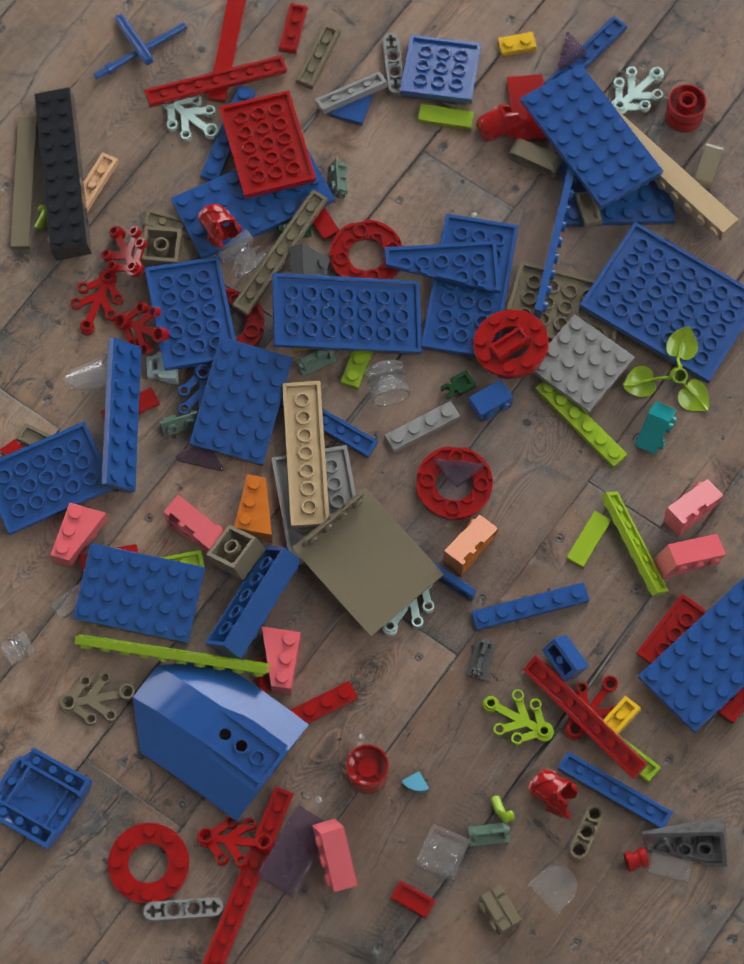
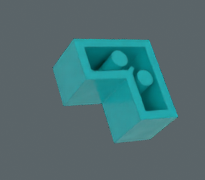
M656 401L647 414L635 446L653 454H656L659 449L662 450L667 441L664 439L665 434L670 433L678 417H675L677 410Z

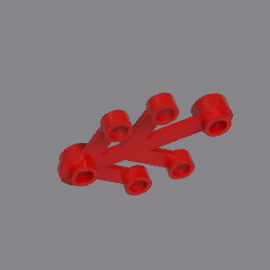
M113 226L109 230L110 238L117 242L121 252H112L109 249H105L101 253V257L106 262H109L107 269L111 273L126 272L130 277H139L143 273L144 266L141 258L148 242L140 237L142 231L137 226H132L129 230L131 239L128 246L124 240L126 231L123 228ZM135 246H136L138 249H137L136 254H135V256H134V258H133L132 255H133V252H134V249H135ZM111 260H126L128 264H118Z
M104 270L99 274L98 279L89 283L80 282L78 284V291L83 295L87 294L89 290L100 286L98 292L81 299L73 298L71 300L73 310H80L83 306L93 302L87 318L82 320L79 325L83 335L89 336L94 333L95 325L93 322L100 305H102L105 311L106 319L110 322L115 321L116 311L111 308L105 294L107 289H109L114 305L120 306L123 304V295L118 292L115 286L117 282L116 273ZM107 276L111 277L109 280L104 279ZM82 286L87 287L85 290L80 289ZM117 297L121 298L120 301H115ZM75 302L80 303L78 306L73 305ZM110 313L114 314L113 317H108ZM85 324H90L89 327H84Z
M138 302L136 307L129 313L121 312L115 317V326L124 331L128 343L142 347V354L149 355L153 349L152 345L146 342L143 333L151 335L155 342L163 343L169 339V331L166 328H153L144 325L150 319L160 317L161 310L159 307L152 306L148 311L147 303ZM139 313L144 314V315H143L142 317H140L137 321H133V320H132V319H134ZM131 328L134 329L137 339H134Z
M612 675L606 676L602 681V689L590 704L587 696L588 685L585 682L577 684L576 692L600 717H606L614 709L615 705L605 709H597V707L608 693H612L617 689L618 680ZM606 683H612L613 687L608 688ZM584 686L586 690L582 692L578 687ZM568 715L569 722L566 724L565 734L571 740H579L586 732ZM572 728H577V729H578V733H576V734L572 733V732H571V729H572Z
M228 816L224 822L213 829H201L197 835V842L201 847L210 848L219 866H226L229 862L227 854L221 852L216 843L224 844L235 858L237 867L243 869L247 867L248 860L235 845L255 847L261 852H269L273 848L272 838L268 834H261L257 839L239 837L246 831L253 832L256 830L257 823L255 819L247 818L242 825L237 827L238 822ZM249 823H254L251 827H248ZM226 829L233 830L227 835H219ZM225 857L224 861H219L220 858ZM241 859H244L243 863H238Z

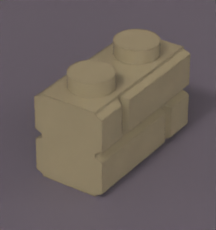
M501 885L480 896L478 906L484 915L488 914L491 919L489 925L494 932L498 931L502 935L522 922L521 917Z

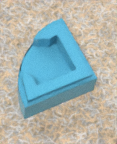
M420 772L402 780V784L412 791L426 792L429 790Z

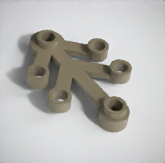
M102 672L89 693L84 697H79L84 688H89L92 685L91 678L83 675L72 693L63 695L59 699L58 704L62 712L67 714L76 713L85 719L89 726L96 725L98 719L94 713H88L80 706L89 705L104 715L108 722L112 723L117 719L115 710L108 709L99 702L121 698L124 701H130L135 695V689L131 684H123L117 691L98 694L104 685H108L111 682L110 674ZM108 676L109 678L107 681H102V677ZM88 679L89 683L84 685L82 681ZM130 691L131 695L125 696L124 693ZM71 701L72 705L70 707H66V702ZM109 713L115 714L112 719L107 717ZM89 717L95 718L93 722H88Z

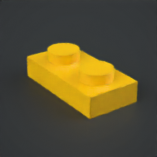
M533 32L498 38L502 57L536 51L537 49Z
M624 696L604 718V721L619 735L641 711V707L627 696Z

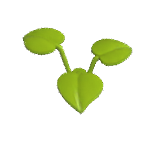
M690 326L676 330L667 340V353L670 356H677L676 361L678 368L671 370L669 376L653 378V371L649 367L637 366L629 372L623 383L624 389L630 394L647 397L656 391L654 381L671 379L675 383H682L684 387L678 392V402L682 408L689 411L704 412L709 409V395L706 386L697 379L690 380L686 385L688 373L682 368L683 366L680 362V358L683 360L693 358L698 350V342Z

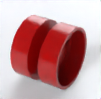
M691 84L679 85L671 91L666 107L665 120L673 130L689 133L701 125L707 104L704 92Z
M364 744L350 752L346 762V773L351 787L363 794H372L384 787L388 780L389 762L381 748L371 744Z

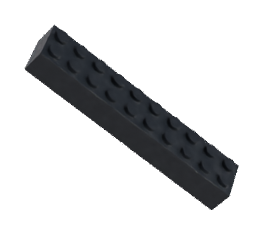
M70 87L36 93L34 96L50 250L56 261L90 255L92 250L75 98Z

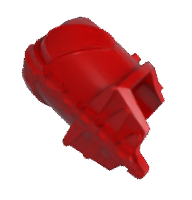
M499 104L498 108L493 107L494 110L479 116L476 120V127L485 141L491 142L506 134L511 138L523 129L524 123L529 122L528 117L521 118L518 113H512L510 105Z
M220 204L206 205L198 213L201 226L208 232L207 241L216 248H223L222 241L229 237L238 238L242 231L241 225L237 223L233 215L231 216L230 212ZM226 222H229L228 226H223Z
M543 769L529 782L530 794L547 805L546 812L561 818L565 816V818L569 819L571 814L567 811L568 803L565 799H575L579 792L577 786L565 777L561 778L555 771Z

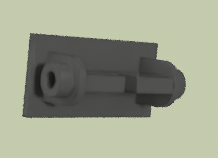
M477 639L467 676L483 681L486 680L496 648V644L491 643V639Z

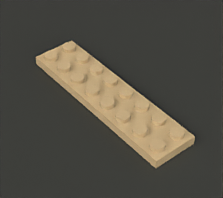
M320 381L282 383L291 528L318 527L329 517Z

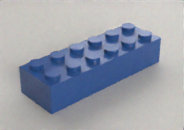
M264 547L266 549L250 570L209 635L205 644L219 655L241 659L247 653L248 646L258 635L259 628L268 619L270 610L277 604L282 591L287 588L291 576L297 572L301 560L285 547Z

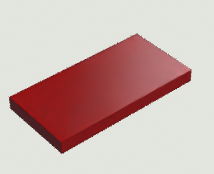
M543 74L507 77L512 113H518L521 118L528 117L529 122L524 123L523 129L514 134L515 141L516 139H523L527 142L548 140L520 102V98L544 85Z

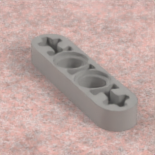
M387 33L383 37V50L388 92L390 96L398 98L402 96L400 95L403 78L399 38L394 33ZM389 40L393 41V48H390ZM395 54L398 58L392 61L388 59V56ZM398 70L399 75L392 76L390 71ZM394 82H397L398 91L394 89Z
M212 897L150 902L144 907L143 912L148 921L163 922L216 918L223 913L224 907L220 899ZM214 902L217 906H220L215 913L212 912V909H205L206 914H203L202 903H205L206 907H211ZM191 904L199 905L200 910L197 914H190L188 912V907ZM172 905L179 907V913L176 916L168 914V908ZM161 906H164L165 917H162V912L155 913V917H151L147 912L151 911V907H155L157 911L162 910Z

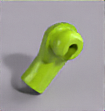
M41 204L38 207L40 216L34 226L43 230L47 223L46 206Z
M500 796L491 798L495 813L504 823L515 820L513 811H505Z

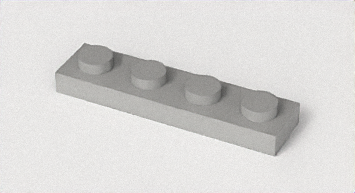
M379 71L316 98L315 102L324 115L388 87V84Z
M449 401L385 434V439L395 453L459 420L460 415L453 403Z

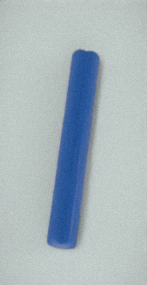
M124 14L116 15L117 24L144 64L149 65L153 63L152 55Z

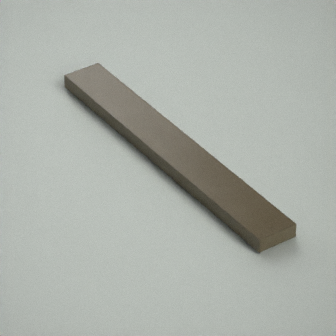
M37 117L18 118L11 249H30Z
M312 189L232 304V308L247 317L250 315L272 283V274L279 273L291 254H288V248L299 244L328 202L327 197Z

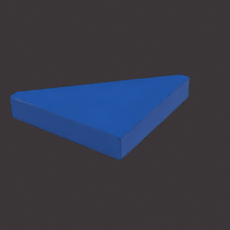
M370 94L331 111V117L362 126L373 95Z

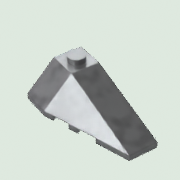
M703 819L642 832L643 847L646 852L666 857L670 855L679 857L681 861L688 862L690 860L698 862L701 866L705 867L727 866L725 819Z

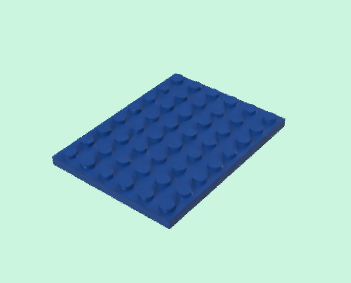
M634 222L580 303L579 308L677 365V356H670L667 353V340L676 330L690 326L697 339L698 350L693 358L689 360L680 358L683 369L708 384L744 328V285L639 223Z

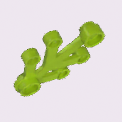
M516 689L512 693V700L516 703L519 714L499 704L498 699L494 696H488L484 699L483 709L485 712H498L514 721L507 724H495L493 732L496 736H503L504 733L524 727L532 730L524 734L519 732L513 733L511 742L516 746L536 738L541 742H547L553 737L554 729L551 724L545 722L541 711L542 703L539 699L534 698L529 704V708L534 711L537 723L529 719L523 701L524 693L520 689ZM516 693L521 694V698L517 699L514 697V695ZM493 701L495 705L489 706L487 702ZM534 702L538 703V704H539V707H538V708H534V707L532 706V703H534ZM502 727L503 731L499 733L496 731V728ZM542 728L547 729L548 733L542 734L540 730ZM519 736L521 740L516 742L513 738Z

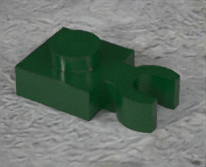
M467 370L450 378L451 384H443L440 391L449 390L450 393L446 394L445 397L446 400H449L454 396V393L457 392L461 396L476 388V384Z

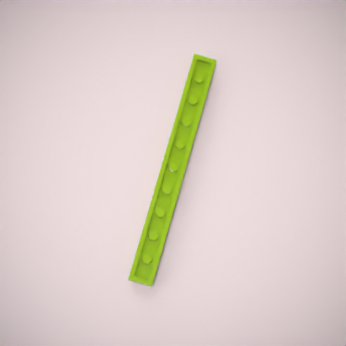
M84 634L75 636L74 643L81 645L80 648L82 649L97 647L101 652L116 650L120 655L135 653L139 658L154 656L158 661L173 659L177 664L192 662L196 667L211 665L215 670L230 668L234 673L252 672L251 675L263 676V674L270 672L271 665L263 662Z

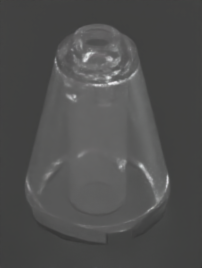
M108 353L67 371L66 376H64L65 386L69 387L70 390L106 391Z

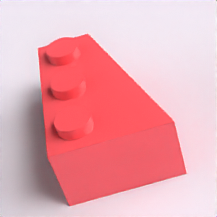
M708 479L704 482L700 481L693 487V490L685 493L666 509L663 521L680 537L721 502L723 494Z
M177 495L164 511L167 526L206 553H208L224 532L220 525H215L207 516L200 513L180 495Z
M718 534L668 544L653 561L663 580L708 565L715 566L721 562L720 560L726 553Z
M262 626L267 663L271 664L269 676L272 692L292 695L301 644V632Z
M336 819L312 825L316 845L321 855L319 856L320 862L326 873L324 875L326 886L330 887L334 892L357 886L344 826Z

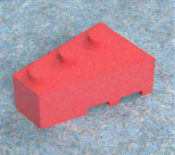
M69 503L50 555L53 563L72 568L80 558L79 555L84 553L92 539H95L100 529L107 524V514Z

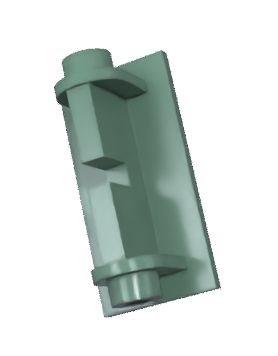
M336 158L328 166L327 173L330 178L328 187L333 196L339 195V197L344 198L348 193L347 181H342L341 179L346 180L347 178L346 165H344V162H338V158Z
M320 349L295 362L301 374L305 377L337 362L334 356V350Z
M190 409L187 415L179 414L180 417L177 418L175 415L163 417V420L159 422L164 437L194 428L198 415L196 409Z
M508 823L468 827L470 847L510 843Z

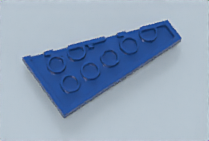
M496 241L385 247L387 268L497 294L501 292Z

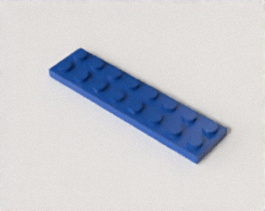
M113 337L108 339L101 485L132 493L135 492L142 347Z

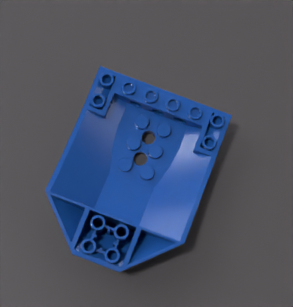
M187 662V664L156 666L133 696L140 753L191 787L236 822L309 726V724L239 674L232 672L230 668L215 670L211 665L196 667L192 662ZM228 729L231 732L230 739L222 740L219 736L220 731ZM239 741H244L247 744V749L243 752L238 751L235 747Z

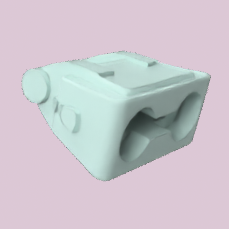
M158 351L153 356L146 357L147 379H159L161 382L175 385L179 383L178 369L164 371L161 351ZM154 364H157L158 369L154 370Z

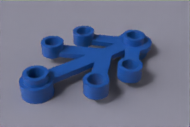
M200 364L196 366L193 371L194 376L185 385L179 387L178 395L180 397H187L190 389L199 382V390L185 403L179 405L178 413L180 415H187L190 408L198 400L200 408L211 370L209 365ZM204 371L206 375L201 376L199 372ZM184 388L187 390V393L183 394L180 390ZM181 407H186V408H187V411H186V412H182V411L180 410V408H181Z

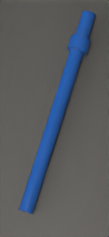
M183 22L146 43L145 47L148 51L186 30V24ZM134 50L117 61L104 65V68L95 72L93 76L98 80L107 74L110 75L116 72L117 68L137 58L139 55Z

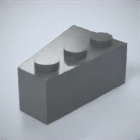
M303 243L288 248V254H291V265H289L291 274L326 276L329 258Z

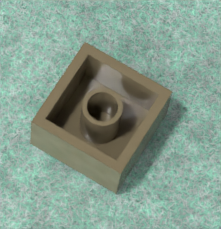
M145 226L143 238L148 242V245L144 249L141 258L144 269L146 267L179 263L183 246L182 229Z
M228 525L206 555L215 567L244 580L266 549L255 536Z

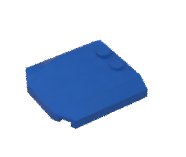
M32 748L31 752L13 761L0 781V823L49 850L58 842L84 802L93 782L91 779L38 749Z

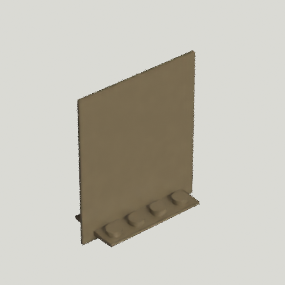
M366 487L348 502H343L342 507L292 547L296 554L370 636L374 635L444 575Z

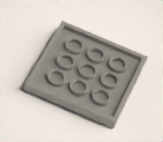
M574 314L549 343L547 357L545 356L541 366L533 374L589 414L634 361L635 357Z

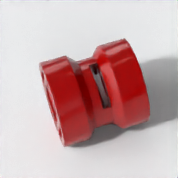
M644 847L638 848L634 854L631 851L623 853L629 872L636 871L637 866L642 868L649 867V859Z

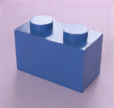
M500 379L470 396L468 405L480 422L488 421L496 413L508 410L512 406L513 396Z
M567 635L554 638L542 649L564 682L577 678L589 667Z

